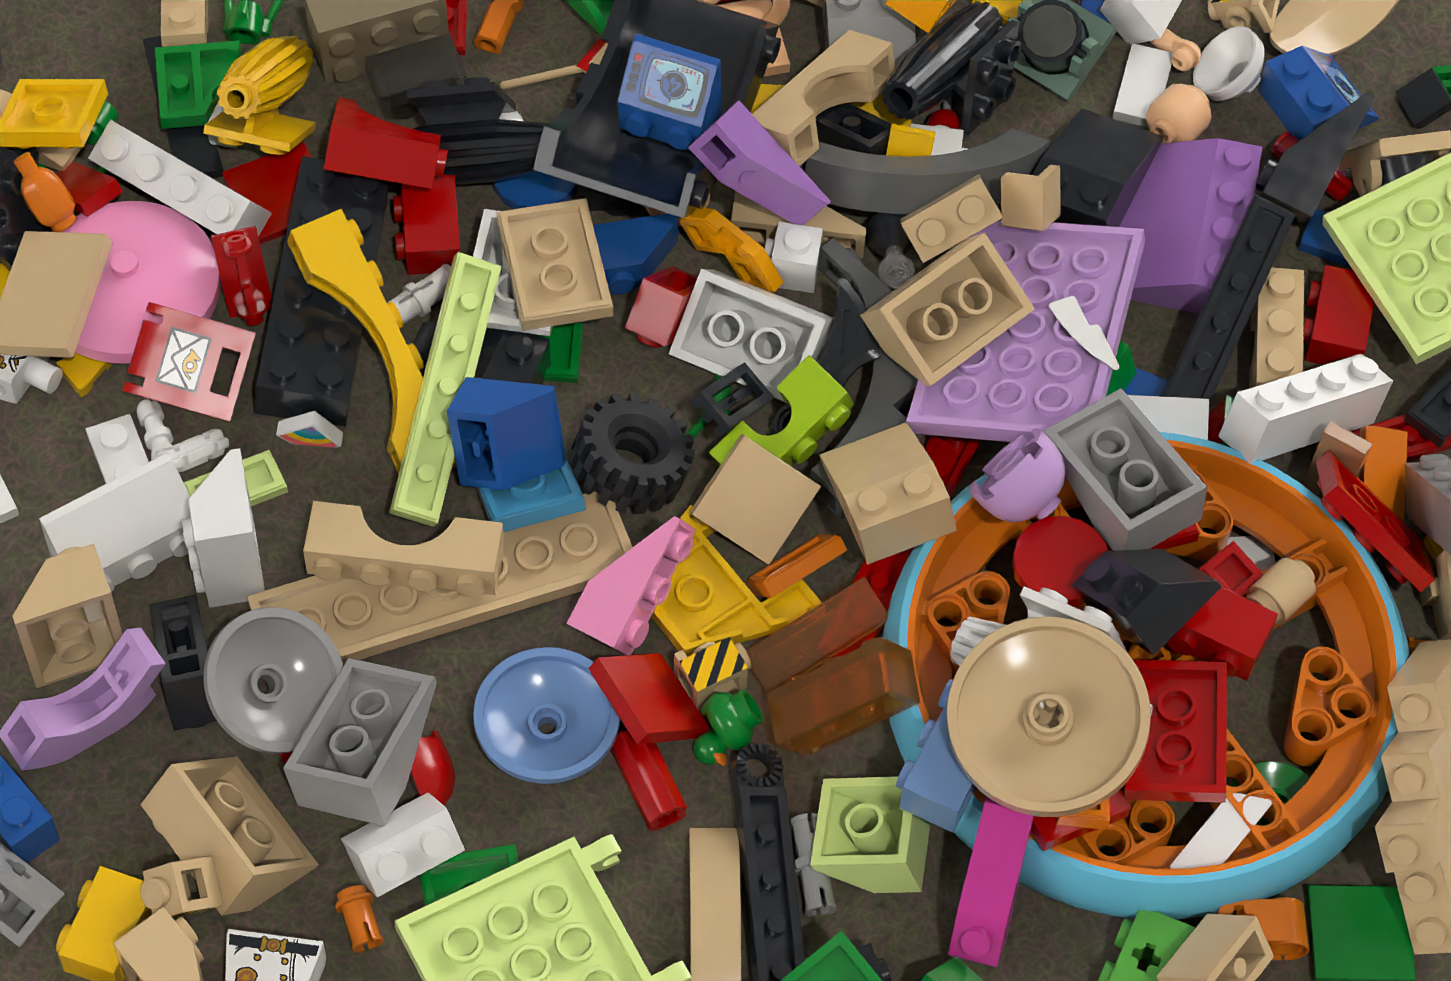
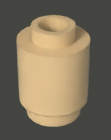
M1281 558L1249 588V596L1246 598L1278 613L1275 624H1283L1315 594L1314 573L1301 560Z

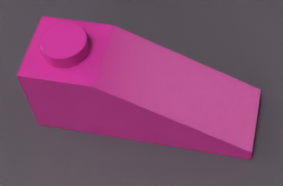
M986 797L956 914L948 955L997 967L1008 937L1034 816L1015 812Z

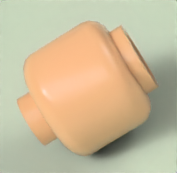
M1182 83L1172 84L1166 88L1149 105L1146 112V121L1150 132L1162 135V143L1194 141L1209 126L1212 118L1209 100L1205 93L1196 86Z

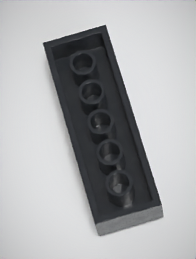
M302 156L256 383L254 413L287 419L316 411L334 426L346 427L364 326L348 308L328 293L306 282L287 240L290 230L342 209L347 221L354 219L360 229L364 241L360 248L366 261L373 260L376 264L387 208L390 181L325 170L324 159Z

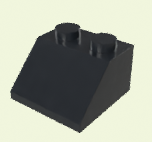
M1163 549L1105 551L1097 560L1089 564L1085 572L1072 584V587L1087 606L1099 609L1112 618L1111 623H1113L1116 631L1121 636L1153 656L1222 587L1214 578Z

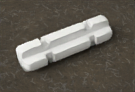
M211 429L204 432L203 435H197L175 444L173 448L169 447L157 452L156 458L168 452L178 472H184L207 462L208 459H214L223 455L225 448L229 447V439L223 436L221 430Z

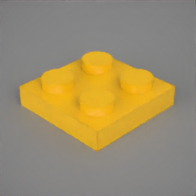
M19 79L0 118V147H18L21 149L31 147H60L63 149L84 147L108 96L105 79Z

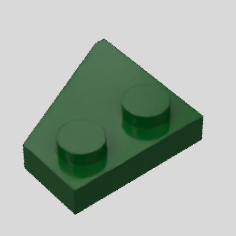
M240 40L155 47L159 112L162 129L203 126L208 123L219 100L217 89L230 65L241 56Z

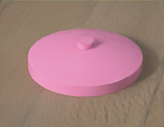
M145 201L108 203L88 217L82 213L77 215V221L61 231L66 233L107 234L113 242L81 333L76 353L108 363H130L142 321L147 320L158 324L162 322L163 317L146 312L148 302L203 318H211L216 308L221 288V279L214 248L205 232L193 220L177 210Z

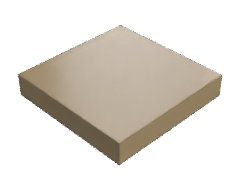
M741 434L690 510V513L769 565L821 486Z

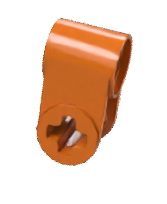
M1280 897L1244 900L1223 905L1217 913L1232 915L1233 911L1237 910L1235 915L1256 916L1274 955L1272 960H1282L1281 956H1285L1284 960H1296L1309 953L1304 903L1299 899Z

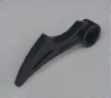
M841 278L838 282L833 326L818 364L844 388L848 379L856 370L881 357L877 340L860 316L866 311L864 304L846 279ZM788 404L782 406L774 416L773 430L775 434L781 432L785 428L787 421L791 418L792 409Z

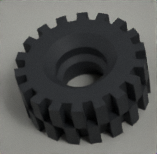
M630 393L626 401H623L621 394L611 395L608 403L602 398L595 403L594 408H589L573 442L570 455V465H576L573 475L576 481L586 480L582 489L588 495L596 491L600 494L597 502L606 506L610 500L617 503L616 511L624 513L628 506H633L635 514H645L648 505L653 512L661 510L665 502L669 505L674 500L691 467L695 450L691 449L694 444L692 434L684 435L687 428L686 423L683 419L675 422L672 419L675 412L668 406L661 411L656 408L657 400L649 397L647 403L639 402V394ZM623 449L634 452L645 463L629 461L621 456L617 450Z

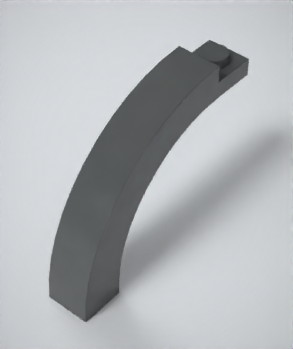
M1011 128L998 138L971 149L941 155L912 157L856 152L819 141V149L799 167L831 201L829 204L869 212L910 214L978 174L996 204L1001 203V177L1007 172L1033 175L1042 156L1050 147V140Z

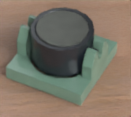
M1071 0L1022 1L1018 6L1019 13L1017 17L1009 19V21L1015 20L1020 22L1017 40L1021 42V49L1013 69L1069 103L1117 30L1115 26ZM1069 69L1068 72H1065V73H1063V74H1056V75H1048V74H1046L1047 72H1048V73H1051V72H1062V71H1065V70Z

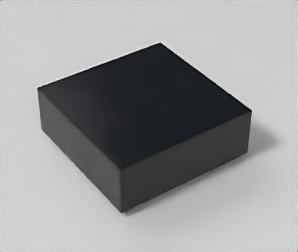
M1430 68L1395 92L1417 129L1424 128L1451 110V96L1438 73L1433 68Z

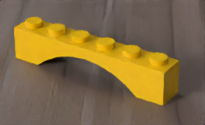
M339 209L290 230L287 243L306 282L328 293L348 308L367 329L380 350L389 375L393 399L392 427L386 449L399 474L423 380L419 370L423 369L424 366L413 343L407 345L399 330L404 325L398 308L394 302H386L379 288L384 283L377 265L373 260L367 262L360 246L364 244L358 225L354 219L347 221L342 209ZM455 456L451 469L457 467Z

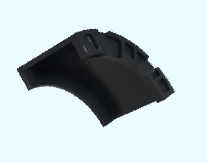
M614 0L601 37L602 42L608 43L599 65L590 63L583 80L576 90L577 106L574 110L565 107L553 121L543 127L533 170L681 218H686L697 208L703 209L717 179L691 150H679L668 143L646 136L638 137L632 135L627 130L619 128L618 98L633 39L637 33L721 59L722 116L737 101H740L751 112L768 63L773 64L780 50L781 38L776 37L779 25L700 0Z

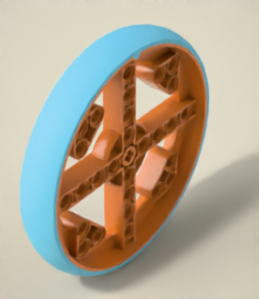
M1160 432L1207 487L1202 519L1196 522L1200 532L1198 541L1165 549V551L1189 558L1209 561L1227 546L1232 527L1235 525L1260 540L1281 558L1303 561L1314 573L1315 594L1284 623L1319 605L1332 633L1336 650L1329 647H1316L1305 654L1294 682L1284 737V751L1287 757L1298 765L1313 766L1318 763L1320 765L1308 782L1287 803L1283 804L1227 729L1226 777L1236 778L1240 786L1231 787L1226 785V798L1250 828V832L1223 864L1189 869H1171L1170 865L1186 847V845L1167 846L1175 823V815L1172 808L1165 801L1127 800L1131 806L1128 817L1109 824L1107 830H1094L1046 851L1041 849L1033 834L1030 833L1020 884L1046 897L1076 908L1110 916L1135 918L1138 910L1157 911L1174 919L1202 917L1207 914H1217L1223 905L1244 900L1267 899L1284 892L1314 874L1333 859L1365 826L1389 788L1381 755L1398 733L1387 686L1410 656L1400 613L1383 574L1369 551L1357 540L1352 529L1342 519L1340 521L1336 520L1325 509L1318 496L1300 482L1268 463L1257 459L1249 464L1240 451L1209 440ZM984 474L976 482L982 486L988 476ZM1066 476L1064 478V485L1057 494L1061 501L1057 508L1047 517H1070L1066 510L1082 506ZM972 484L967 486L951 501L957 531L915 546L892 593L884 624L882 645L883 689L890 725L905 763L908 759L916 762L922 748L917 746L926 722L929 719L937 722L943 708L938 706L939 699L949 679H954L960 667L950 660V651L956 632L961 627L962 622L971 616L1004 624L1010 587L1007 580L1000 574L988 571L981 572V570L1004 545L1013 538L1017 540L1027 526L1033 524L1032 520H1040L1035 515L1022 522H1007L993 516L970 495L969 492ZM1201 528H1210L1217 534H1208L1202 531ZM1271 567L1262 572L1265 574ZM989 598L996 604L984 605L977 599ZM1084 603L1075 608L1083 611L1087 605ZM941 619H948L953 621L956 625L952 627H945L940 625L937 621ZM1275 624L1273 630L1283 624ZM1119 636L1128 655L1133 660L1203 661L1193 655L1179 654L1172 650L1167 643L1153 656L1123 636ZM1311 673H1321L1325 675L1329 680H1318L1315 677H1313ZM1339 710H1349L1353 712L1357 716V718L1353 719L1345 717L1343 714L1340 713ZM1300 732L1312 733L1318 738V741H1309L1301 736ZM976 788L954 831L958 838L972 850L987 797L978 788ZM1121 790L1122 794L1125 797V790ZM1233 793L1245 794L1246 796L1241 802H1238ZM1249 796L1271 800V806L1263 814L1269 821V825L1260 826L1255 824L1254 826L1246 820L1243 814V804ZM1209 802L1214 810L1221 804L1220 802ZM1143 822L1152 823L1159 828L1160 832H1146L1139 824ZM1103 845L1114 847L1120 855H1104L1099 851L1098 847Z

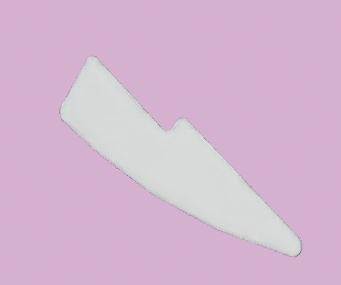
M1069 296L1049 304L1058 321L1074 340L1091 355L1112 369H1119V364L1098 324H1088L1075 296Z

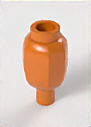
M29 152L17 157L13 162L23 176L20 184L21 193L36 220L41 225L50 227L53 232H61L77 221V217L73 213L75 202L60 178L50 169L38 167Z

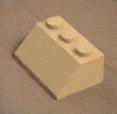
M984 232L957 244L860 316L885 354L925 386L930 387L1035 310V308Z
M94 544L85 547H70L61 551L57 556L46 559L12 615L36 688L98 668L123 635L112 593Z
M238 756L171 764L140 804L153 821L155 829L164 836L178 855L180 861L213 857L224 906L217 907L216 909L222 916L251 911L319 865ZM191 873L194 879L196 880L195 873Z

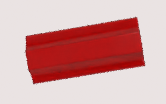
M628 730L620 732L611 748V752L650 831H657L681 821L687 816V806L657 744H636Z

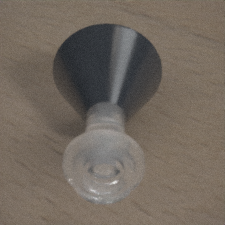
M878 213L872 217L866 226L865 240L873 252L885 258L878 268L880 280L887 286L898 288L915 274L913 262L904 256L913 247V244L900 222V219L908 214Z

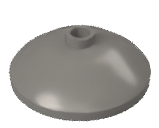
M260 608L238 616L217 634L205 660L204 690L214 717L233 739L256 751L272 754L293 752L341 672L343 664L330 637L310 618L285 608ZM259 678L265 680L268 684L267 694L259 691L257 687Z

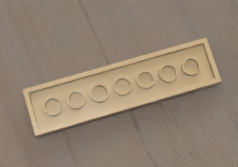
M594 491L590 495L587 493L583 494L586 506L585 511L503 532L504 549L496 595L483 594L477 597H469L453 590L434 589L432 591H419L409 585L388 583L383 586H375L359 579L340 578L337 580H325L315 575L249 595L247 599L250 611L266 607H277L293 610L310 618L330 637L344 665L348 658L361 660L584 591L590 579L633 547L620 514L616 511L615 502L609 500L606 506L597 502L600 494Z

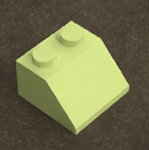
M898 777L823 779L810 865L817 872L872 893L922 892L931 822L899 808L902 789L896 787Z

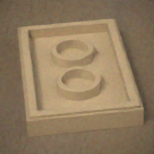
M586 198L496 212L497 225L522 331L613 316V304Z
M24 232L0 298V355L73 358L113 245L107 234Z

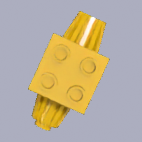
M297 36L271 38L260 42L236 59L228 68L217 89L219 106H222L225 110L204 125V134L218 136V141L227 145H243L244 142L260 145L261 151L276 155L286 154L315 131L316 122L281 115L278 111L279 106L300 91L311 71L314 59H312V48L309 49L308 43L304 39L299 40Z

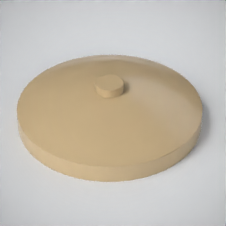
M1028 618L1013 622L992 632L981 640L963 660L953 679L948 697L947 725L949 739L957 762L965 775L983 794L994 802L1026 815L1039 817L1068 816L1086 811L1106 801L1117 793L1134 774L1145 752L1149 736V696L1143 677L1133 659L1115 640L1093 626L1068 618Z

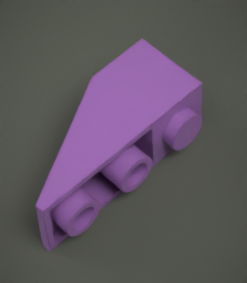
M737 101L688 147L719 182L793 224L804 225L831 202L740 101Z

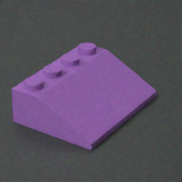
M1220 138L1162 143L1119 226L1123 228L1144 229L1145 245L1131 296L1132 301L1199 313L1246 208L1254 196L1262 146Z

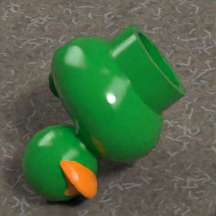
M744 689L734 695L727 692H718L706 700L701 713L704 716L707 715L715 732H706L695 740L693 745L695 758L702 764L726 766L727 748L740 750L751 743L754 728L764 722V717L760 707L749 692Z

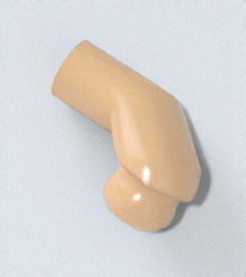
M1167 28L1160 39L1149 41L1150 44L1159 50L1172 52V64L1180 71H1188L1196 67L1201 60V51L1197 44L1180 38Z

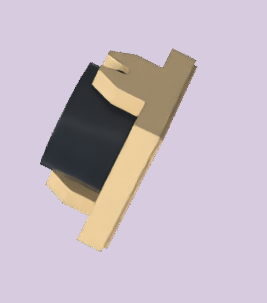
M1451 130L1372 141L1347 150L1339 164V170H1352L1353 183L1359 195L1364 196L1449 154V150H1451Z

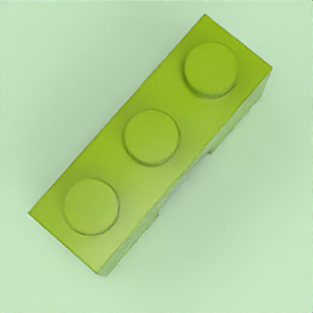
M808 355L776 386L783 400L792 409L790 422L785 429L775 435H761L753 431L742 420L709 453L720 466L739 436L743 434L788 465L792 466L795 462L800 464L814 453L818 446L817 440L829 429L835 431L841 427L851 414L849 409L854 405L850 395Z

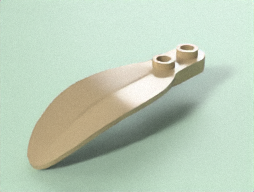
M1289 0L1275 19L1273 32H1270V43L1283 54L1303 45L1329 55H1335L1357 43L1375 29L1391 13L1399 0Z

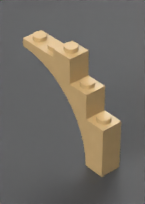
M1451 639L1420 642L1387 686L1398 733L1381 755L1392 803L1376 824L1375 831L1386 873L1394 872L1414 955L1451 953Z

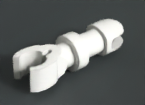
M149 399L142 400L138 404L136 412L140 426L145 427L146 430L144 441L146 447L152 450V461L156 458L157 452L169 447L173 448L171 444L173 436L171 430L165 427L162 422L164 413L160 404L156 401L151 402Z

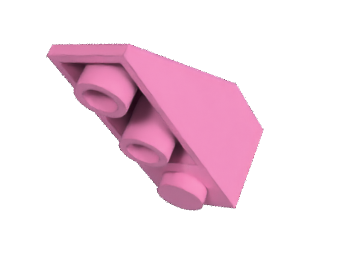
M675 516L588 581L566 624L626 655H631L634 648L639 647L645 640L649 631L648 621L656 606L663 603L668 596L671 588L670 579L678 563L683 562L689 555L693 546L692 536L696 529Z

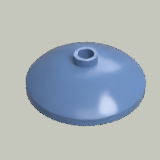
M551 647L535 648L510 656L487 675L478 690L474 703V728L482 750L498 768L515 778L527 782L550 784L577 778L592 770L606 757L616 740L620 718L588 669L593 664V661L581 654L566 649ZM545 723H550L556 727V730L551 734H543L539 731V727Z

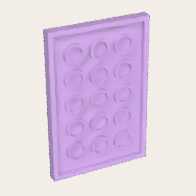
M1002 219L970 236L973 237L984 232L986 233L1035 310L932 386L927 387L918 380L906 420L915 434L1012 442L1023 434L1030 441L1035 438L1032 429L1039 428L1043 431L1106 397L1113 369L1091 355L1072 338L1058 321L1049 304L1069 296H1075L1088 324H1098L1116 358L1145 245L1144 229L1052 223L1045 231L1002 226Z

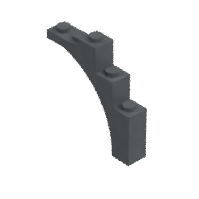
M832 238L820 248L819 271L837 287L839 279H846L858 294L866 310L894 291L886 279L881 276L876 277L863 265L860 256L853 249L845 248L835 238ZM880 345L881 358L871 361L872 379L867 398L856 421L836 448L903 424L907 420L908 415L905 414L910 410L918 379L885 354ZM915 434L923 446L925 435ZM820 461L811 469L810 479L821 486L815 496L842 520L846 516Z

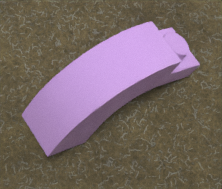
M142 628L126 629L103 663L83 682L53 697L21 701L0 730V738L22 771L64 762L125 727L137 717L156 696L150 685L166 663Z

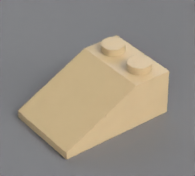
M907 422L819 455L867 564L957 531L949 494L933 461Z
M164 907L113 943L126 981H204L199 964L204 961V958L195 945L199 941L197 935L183 917L180 916L174 920Z

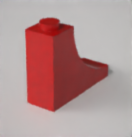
M338 97L330 129L324 169L432 189L434 175L440 177L444 175L448 150L439 149L441 135L385 121L361 109L357 105L356 100Z

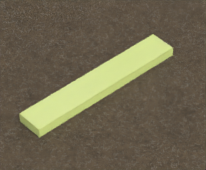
M457 252L453 258L389 511L390 514L431 527L438 524L455 456L447 409L465 378H474L502 266Z

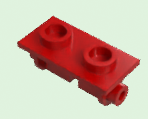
M256 225L211 235L229 318L240 317L245 319L246 325L249 326L262 323L264 321L263 315L266 313V310L272 308L273 301Z

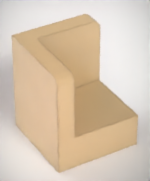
M1049 165L1039 176L1007 172L1001 177L1002 226L1045 231L1061 215L1060 166Z

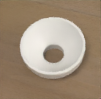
M1244 26L1233 27L1220 33L1204 48L1199 64L1194 67V86L1202 90L1209 99L1214 101H1225L1236 98L1245 92H1251L1261 80L1260 73L1264 64V46L1262 41L1251 29Z

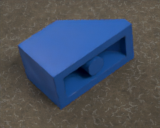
M669 213L593 225L608 288L613 294H625L633 290L634 287H639L643 278L652 275L678 242V216Z

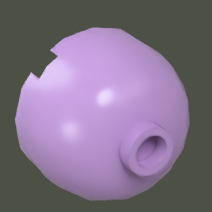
M1039 428L1032 429L1035 438L1030 441L1022 434L1004 447L982 469L988 476L982 486L974 480L970 487V495L985 510L999 519L1007 522H1022L1035 515L1039 519H1043L1052 513L1061 501L1057 494L1064 485L1066 470L1064 460L1056 445Z

